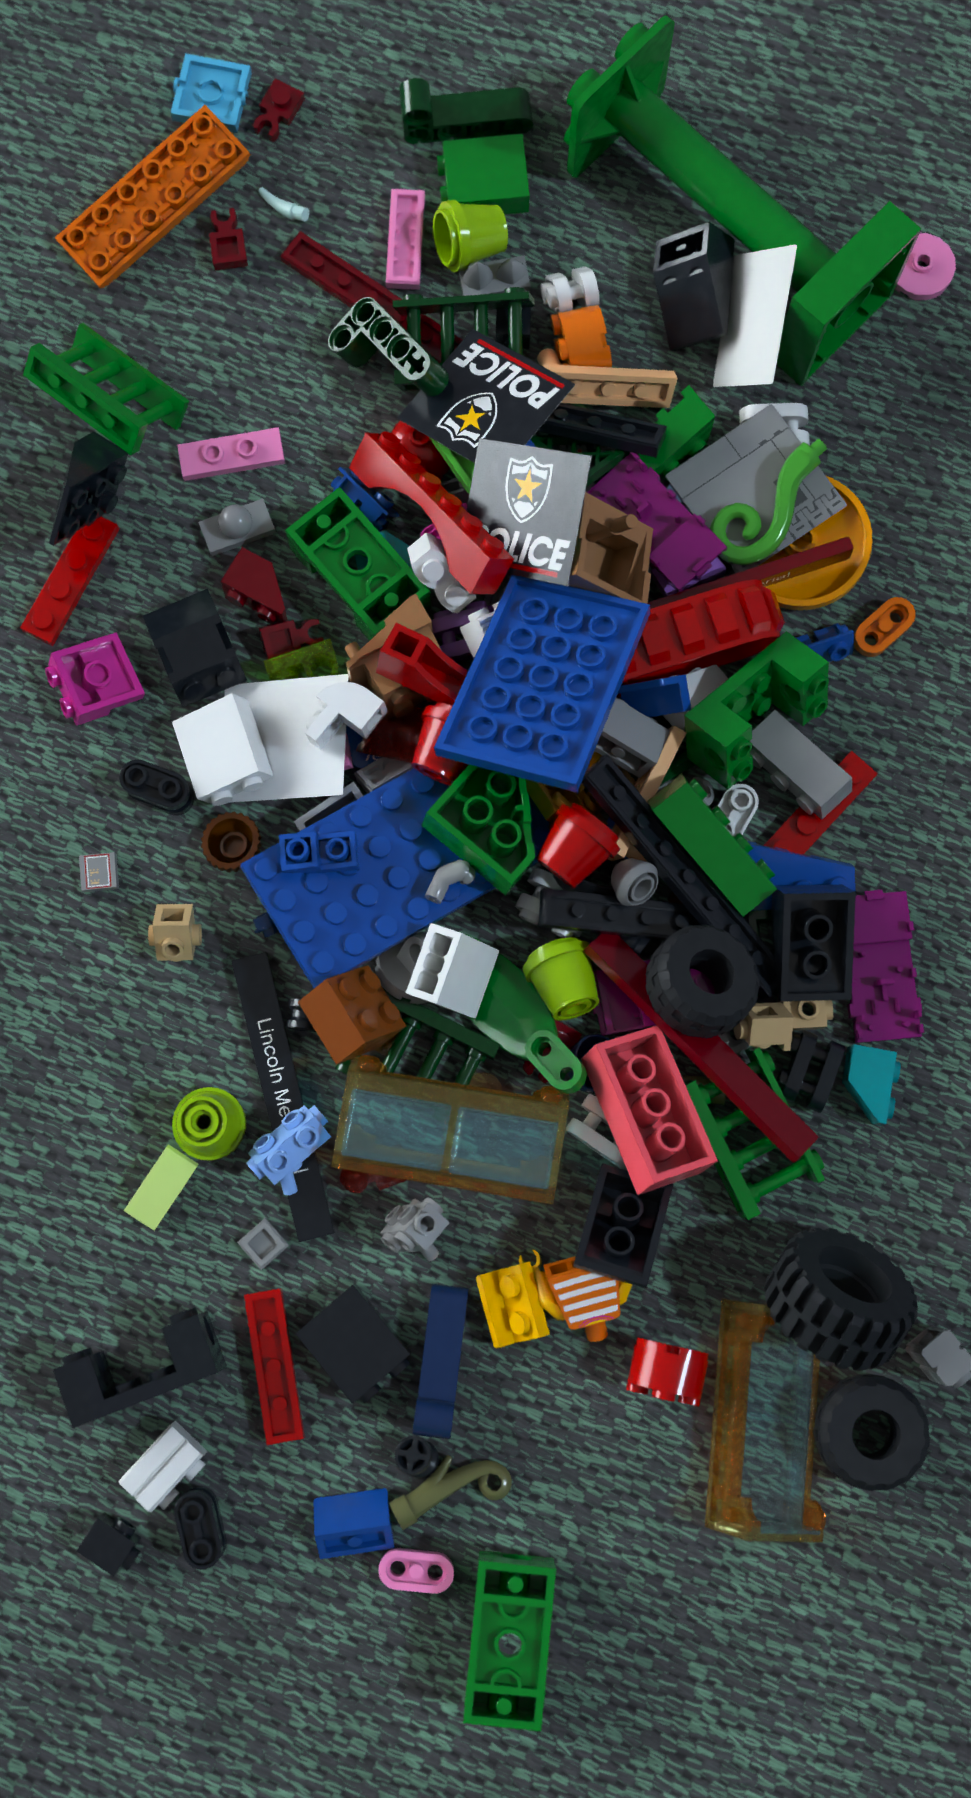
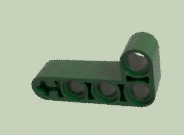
M408 79L402 82L399 87L404 139L409 144H418V141H420V144L451 140V137H453V140L484 137V134H486V137L528 132L533 127L530 95L526 89L521 87L431 96L429 83L425 79Z
M364 297L357 301L329 335L328 346L352 367L363 366L379 349L410 382L427 396L439 395L448 384L449 376L447 371L386 309L371 297Z

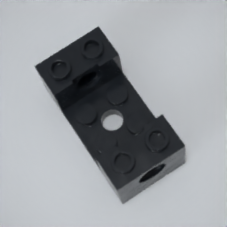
M195 1307L169 1317L171 1324L163 1327L162 1331L173 1364L148 1374L150 1381L145 1383L142 1382L141 1377L115 1386L104 1351L93 1354L90 1347L63 1357L64 1365L53 1369L72 1428L216 1374L227 1368L208 1311L198 1314Z

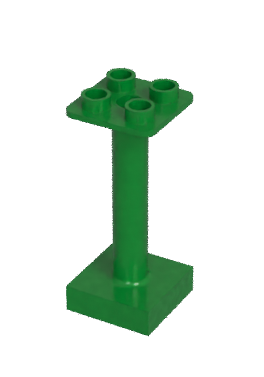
M665 15L650 29L643 23H637L628 30L619 42L615 51L616 61L602 74H599L593 68L584 72L574 83L567 96V104L572 108L571 124L564 135V142L569 146L567 172L573 178L578 177L621 136L751 252L796 244L797 250L790 286L797 293L792 297L784 320L776 365L802 386L892 296L921 228L889 201L837 253L834 252L660 99L666 82L675 22Z

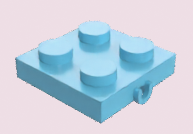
M185 53L180 77H175L173 84L175 97L170 112L172 121L185 123L200 108L206 105L230 132L237 133L243 107L246 106V97H248V87L252 74L250 65Z

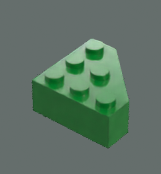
M469 764L426 812L421 825L458 857L469 862L476 872L505 896L526 873L535 859L530 825L529 793H527L526 779Z

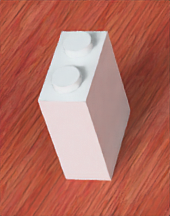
M231 693L172 722L198 800L211 803L214 806L223 805L232 801L233 795L242 791L250 792L257 790L263 786V781L274 777L247 699Z
M430 923L406 994L476 1019L499 950L463 933Z

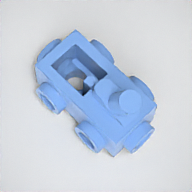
M303 1105L300 1109L289 1112L283 1118L282 1124L272 1133L264 1134L254 1143L253 1149L248 1152L251 1159L246 1164L259 1179L266 1175L274 1185L280 1181L284 1195L296 1193L298 1189L293 1172L300 1169L302 1161L331 1138V1135L323 1127L328 1123V1120L315 1105L309 1110Z

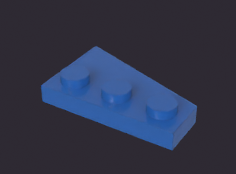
M748 841L753 847L748 852L756 862L762 858L775 873V876L771 878L775 886L842 884L856 892L855 867L850 863L814 855H802L789 852L787 849L766 847ZM772 894L751 911L772 909Z

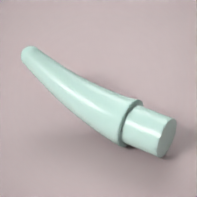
M263 187L259 188L258 192L263 199L281 215L293 221L295 219L304 222L308 220V208L298 206L297 203L282 200Z

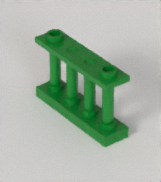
M84 323L78 325L72 348L58 355H55L41 343L31 346L23 372L24 377L129 455H133L140 450L147 426L159 419L163 420L173 429H179L189 404V400ZM81 360L94 370L82 375L70 365ZM108 380L121 390L109 395L97 384ZM134 399L148 410L136 415L124 404Z
M760 1047L746 1049L745 1052L750 1060L747 1065L788 1105L772 1073L775 1070V1065L767 1051L762 1052ZM687 1079L684 1081L718 1161L714 1164V1167L739 1217L750 1220L761 1214L757 1203L760 1202V1197L804 1174L813 1182L820 1183L825 1180L821 1172L824 1169L823 1161L815 1149L810 1150L809 1148L799 1158V1161L753 1185L751 1182L746 1184L740 1172L744 1169L743 1165L777 1148V1146L766 1136L737 1152L734 1149L730 1151L724 1140V1137L728 1136L727 1132L750 1119L740 1109L721 1119L718 1116L713 1117L708 1104L711 1103L712 1098L723 1092L713 1082L706 1085L702 1083L697 1085L695 1080Z

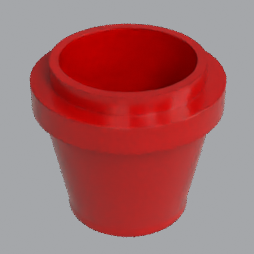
M436 703L435 706H426L421 716L423 725L411 765L425 776L450 786L469 764L436 756L434 746L452 708V705Z
M572 803L570 807L562 804L555 812L557 818L535 859L556 877L575 889L579 883L609 857L614 858L621 849L616 844L619 837L609 827L583 807Z

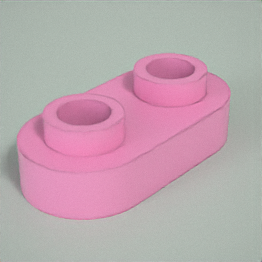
M394 1548L383 1555L378 1568L382 1583L394 1590L437 1594L447 1590L454 1578V1566L450 1558L441 1552ZM395 1561H401L405 1565V1571L401 1574H395L391 1570V1564ZM432 1565L440 1566L443 1571L442 1575L438 1578L431 1577L428 1573L429 1567Z

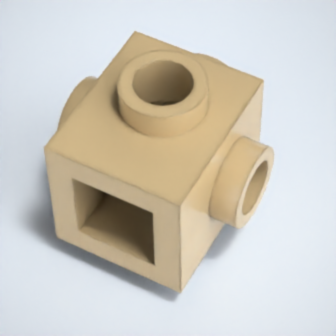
M157 904L153 924L149 925L148 929L149 946H155L157 961L170 960L179 962L193 960L195 946H200L202 943L201 924H195L193 904Z

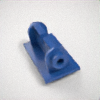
M338 468L344 476H337L332 481L331 487L334 489L333 492L340 487L355 505L360 500L363 504L359 509L379 532L387 527L388 522L385 519L388 516H400L392 508L395 503L384 492L380 490L376 492L372 488H368L350 468Z
M836 623L814 631V638L817 641L814 643L811 642L808 634L796 637L829 662L840 661L846 656L853 654L854 631H849L845 624L840 626Z

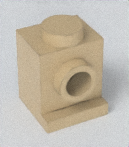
M832 1000L781 1002L794 1016L793 1031L824 1029L827 1027V1020H833ZM804 1003H809L813 1006L814 1013L812 1016H807L802 1012V1005Z
M781 1002L755 1003V1006L750 1010L745 1019L734 1027V1034L736 1039H744L749 1046L765 1049L771 1045H779L783 1051H790L794 1016Z

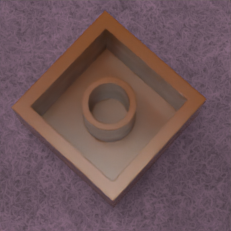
M369 965L325 979L298 1001L336 1065L379 1048L407 1027L400 1016L398 1008L391 1002L381 986L380 979L371 970Z

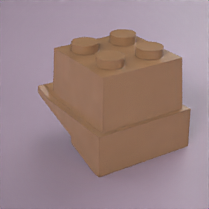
M585 492L568 586L648 604L651 573L648 572L653 528L637 520L634 514L627 515Z
M417 594L410 596L384 620L386 626L361 649L357 642L349 643L345 647V651L350 658L346 662L349 682L367 688L382 699L388 710V713L385 715L387 720L394 716L400 718L413 711L415 705L425 700L427 702L434 701L376 673L380 650L396 622L430 638L440 649L433 635L432 621Z

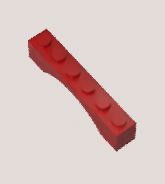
M386 431L382 433L366 432L349 466L350 470L368 488L395 489L408 495L419 504L430 517L440 535L451 575L470 594H495L514 561V558L504 549V544L496 537L491 536L482 527L483 523L480 519L469 514L461 506V500L450 494L441 485V480L429 473L420 464V459L408 452L400 444L401 441L396 435Z
M396 622L380 650L376 673L438 703L453 706L468 670L441 651L430 638Z

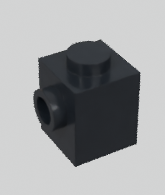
M104 1512L97 1518L76 1551L114 1577L121 1568L128 1571L141 1552L136 1548L141 1537L135 1534L137 1528L131 1522L122 1517H118L115 1520Z

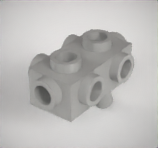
M426 1197L422 1203L417 1199H413L408 1205L396 1206L385 1218L387 1225L380 1232L383 1235L381 1241L396 1253L399 1251H420L427 1261H433L439 1255V1251L433 1245V1242L450 1222L441 1215L443 1213L441 1206L431 1198Z

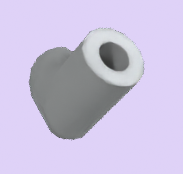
M456 860L439 867L427 889L425 898L431 902L441 904L449 885L456 882L470 884L476 876L475 869L470 866L469 862L464 860Z

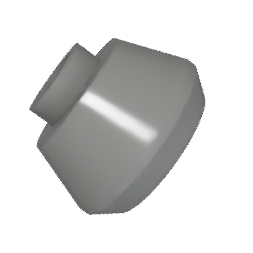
M634 858L617 863L612 870L611 885L618 901L625 906L640 905L647 901L653 895L658 885L657 868L652 863Z

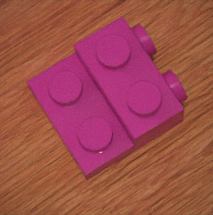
M117 632L52 652L48 663L49 667L45 668L49 684L52 688L58 686L63 696L59 702L64 716L67 719L73 717L76 726L107 716L111 709L141 700L145 695Z

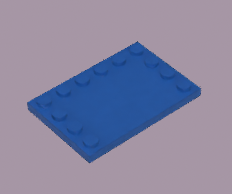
M511 575L434 746L436 756L578 792L650 616V604L572 586H563Z

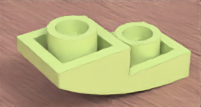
M168 1144L124 1209V1212L155 1231L197 1168L198 1163Z

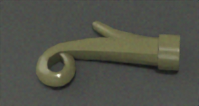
M446 1455L436 1470L419 1487L406 1496L403 1494L389 1502V1505L400 1527L404 1530L417 1523V1519L434 1506L478 1479V1485L484 1497L495 1501L503 1499L509 1493L512 1485L509 1471L497 1461L483 1460L459 1467L446 1474L452 1462V1457ZM489 1474L497 1475L500 1478L501 1484L499 1488L494 1490L488 1487L487 1479Z

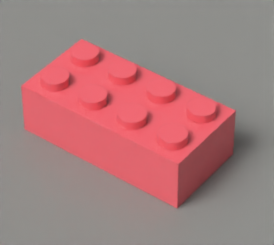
M657 1025L595 1044L581 1058L637 1195L698 1175L718 1161L664 1034Z

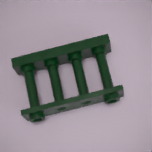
M521 287L506 288L504 293L436 298H423V295L407 294L403 296V300H393V308L399 315H407V331L420 344V314L440 313V365L455 350L454 312L474 311V330L488 337V310L508 309L509 349L523 356L522 308L535 307L534 298L530 292H525V289ZM394 370V384L401 391L420 390L399 370Z
M384 989L391 1002L398 1008L400 1014L403 1015L402 1020L407 1027L397 1033L378 1073L358 1064L362 1055L337 1064L335 1069L351 1078H355L356 1074L359 1073L434 1111L432 1118L448 1127H452L454 1122L462 1125L464 1117L455 1113L480 1061L484 1063L486 1057L494 1061L500 1049V1044L420 1004L410 1003V999L402 997L399 1000ZM424 1025L435 1031L432 1036L435 1040L411 1088L408 1089L390 1079L415 1030H420L421 1026ZM455 1041L467 1047L465 1051L467 1057L443 1105H440L424 1097L423 1094L447 1046H452Z

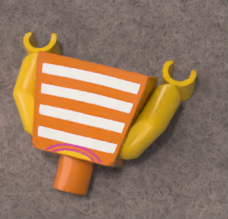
M533 1250L537 1261L532 1266L538 1288V1298L541 1307L555 1320H565L570 1330L584 1327L588 1341L597 1342L605 1339L608 1336L605 1321L617 1319L620 1316V1305L627 1301L632 1284L573 1267L576 1256L544 1264V1271H540L542 1258L537 1251ZM522 1255L519 1256V1264L524 1263Z

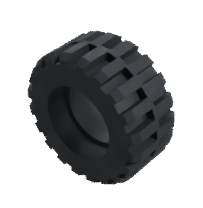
M820 1227L811 1228L795 1234L785 1246L764 1286L767 1308H770V1314L774 1322L781 1325V1331L788 1338L792 1337L797 1342V1346L806 1352L808 1350L816 1355V1359L824 1363L827 1361L835 1364V1367L841 1369L852 1367L854 1371L871 1370L889 1362L918 1316L917 1296L914 1295L912 1283L905 1279L903 1270L899 1266H895L891 1262V1258L884 1252L880 1253L875 1250L874 1245L869 1242H862L856 1239L855 1235L847 1232L845 1234L838 1233L837 1229L832 1228L822 1230Z

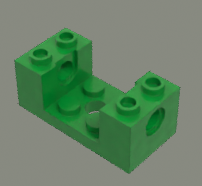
M340 487L285 530L290 550L312 575L316 571L320 573L352 610L356 626L369 641L386 626L384 620L410 596L417 594L426 612L432 608L429 588L419 581L409 565ZM355 555H362L367 558L368 563L362 570H353L348 566L349 559Z
M787 631L684 715L687 758L727 790L738 781H744L753 769V756L750 754L752 749V743L750 742L752 740V725L749 722L756 716L765 714L771 704L775 705L801 726H804L813 717L818 718L828 706L829 661Z
M479 1550L463 1723L541 1731L556 1576L554 1558ZM507 1633H513L521 1640V1647L514 1654H506L499 1648L500 1638Z

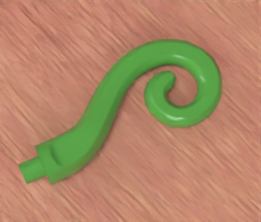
M817 439L810 446L804 442L800 444L783 464L777 480L773 519L769 530L760 540L752 545L741 547L731 543L726 535L727 525L736 518L742 519L746 523L742 532L745 540L749 541L758 535L761 529V518L753 507L743 503H734L725 506L717 513L710 525V530L727 546V550L719 555L722 560L731 564L748 565L768 557L780 546L791 525L799 485L821 464L819 456L827 450L826 445L820 439Z

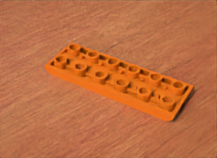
M204 105L60 232L55 239L100 289L104 288L125 272L241 169L251 156L250 152L217 116Z

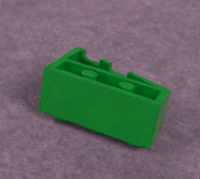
M689 385L680 392L683 395L682 401L673 409L667 412L662 408L655 415L658 418L655 424L667 426L666 437L657 458L638 454L640 456L639 459L648 466V469L651 467L660 476V479L664 477L667 480L666 474L680 466L689 457L692 458L708 447L707 443L715 415Z

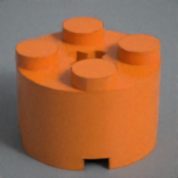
M599 305L586 306L550 315L554 336L559 335V338L553 339L554 350L558 358L565 362L561 365L612 368L610 345H607L605 337L607 330Z

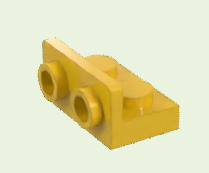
M530 1261L476 1276L494 1348H502L514 1343L550 1335L544 1310L539 1303L538 1288Z

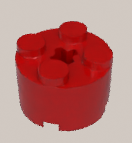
M637 1337L626 1390L648 1395L650 1388L652 1389L651 1395L654 1398L675 1402L676 1395H679L678 1402L700 1407L709 1354Z

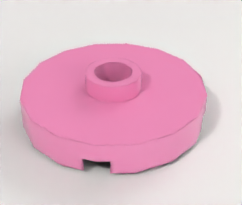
M920 233L895 290L899 293L903 292L908 295L907 298L915 301L930 300L940 296L950 285L956 270L955 256L949 245L939 237L928 233ZM918 261L925 262L927 267L920 266Z

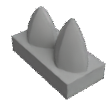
M525 255L482 263L476 261L469 265L465 271L458 272L463 296L504 293V289L510 287H521L525 289V292H530L531 290Z

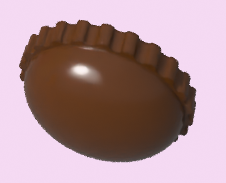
M233 811L232 813L225 812L223 815L219 814L217 818L211 820L210 824L206 825L207 828L203 831L204 835L201 838L203 842L201 848L204 850L203 855L214 868H218L220 871L225 870L228 873L231 871L238 872L241 869V863L260 853L259 848L262 846L260 830L249 816H244L243 813L237 814Z

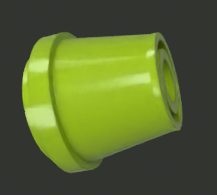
M456 200L443 201L433 218V237L438 257L442 264L447 266L451 272L465 271L469 265L476 261H481L504 252L508 245V227L501 207L498 205L460 204Z
M574 937L551 941L534 950L523 965L522 970L526 981L532 982L555 1020L564 1021L577 1018L590 1012L599 1004L592 960L583 952L589 945L587 941Z
M200 1088L186 1095L176 1107L172 1120L173 1134L180 1148L191 1157L206 1161L222 1159L234 1152L243 1140L246 1131L245 1112L239 1101L230 1093L219 1088ZM203 1115L209 1116L211 1120L210 1126L206 1129H201L198 1126V1119Z

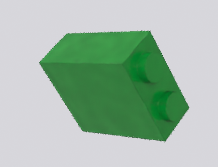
M523 134L442 141L443 155H437L438 177L445 176L446 186H440L441 203L443 201L456 200L460 204L498 205L501 207L504 215L529 212L530 195Z

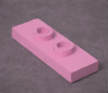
M391 189L386 288L420 290L425 190Z
M279 427L177 445L184 481L285 464Z

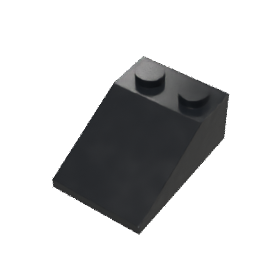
M842 884L775 886L777 890L772 893L771 925L779 1001L851 1000L856 892Z
M602 1163L573 1267L647 1288L673 1184L637 1195L627 1170Z

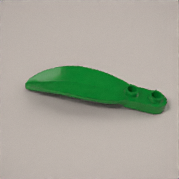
M499 953L476 1019L469 1017V1019L487 1038L500 1044L501 1049L517 1058L530 1061L557 1091L563 1094L577 1092L586 1081L587 1072L585 1066L558 1037L554 1018L532 982H527L524 973ZM551 1047V1052L547 1056H542L544 1049ZM573 1071L572 1079L564 1081L565 1075Z

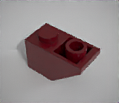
M241 547L221 580L223 592L226 594L225 598L238 607L246 605L256 611L255 614L267 623L273 624L274 621H286V610L273 564Z

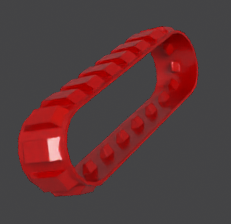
M745 580L651 608L650 616L621 685L662 679L673 675H685L697 667L703 669L715 664L720 667L762 652L780 637V631L785 623L775 592L764 587L762 580ZM618 693L616 698H620L621 693Z

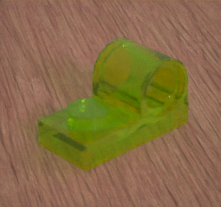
M331 639L263 661L270 681L297 679L298 674L303 672L306 673L307 678L316 677L314 671L320 666H329L332 669L329 675H340Z

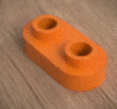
M901 597L887 600L856 629L854 633L855 649L866 657H875L883 653L913 624L916 612L912 603ZM897 613L901 617V622H893L890 619V614ZM865 636H873L876 639V644H867Z

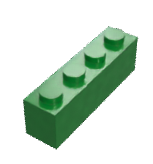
M681 773L648 800V803L656 816L742 916H745L777 890L771 880L775 873L762 858L757 862L748 852L753 847L740 832L735 836L726 827L731 821L719 806L716 805L711 809L704 801L708 794L695 778L688 782Z

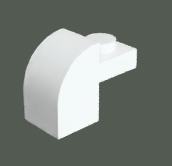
M352 682L335 683L327 686L316 695L324 709L322 712L316 711L307 722L305 734L310 743L321 751L343 723L367 739L388 713L384 701L367 688Z

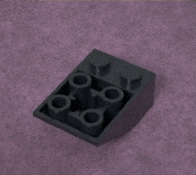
M710 221L656 241L653 275L671 351H678L727 335L735 239Z
M92 432L74 443L49 543L53 546L65 538H71L76 531L84 526L92 525L97 518L105 513H111L118 502L116 493L119 484L123 481L127 472L125 463L128 453L96 432Z

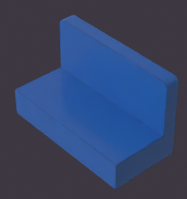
M686 674L621 685L618 692L621 693L623 701L647 717L691 710Z
M386 1488L319 1497L313 1500L314 1536L320 1559L394 1548L389 1497Z

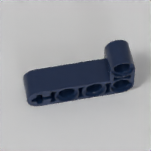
M432 1284L413 1435L442 1439L451 1438L469 1288Z

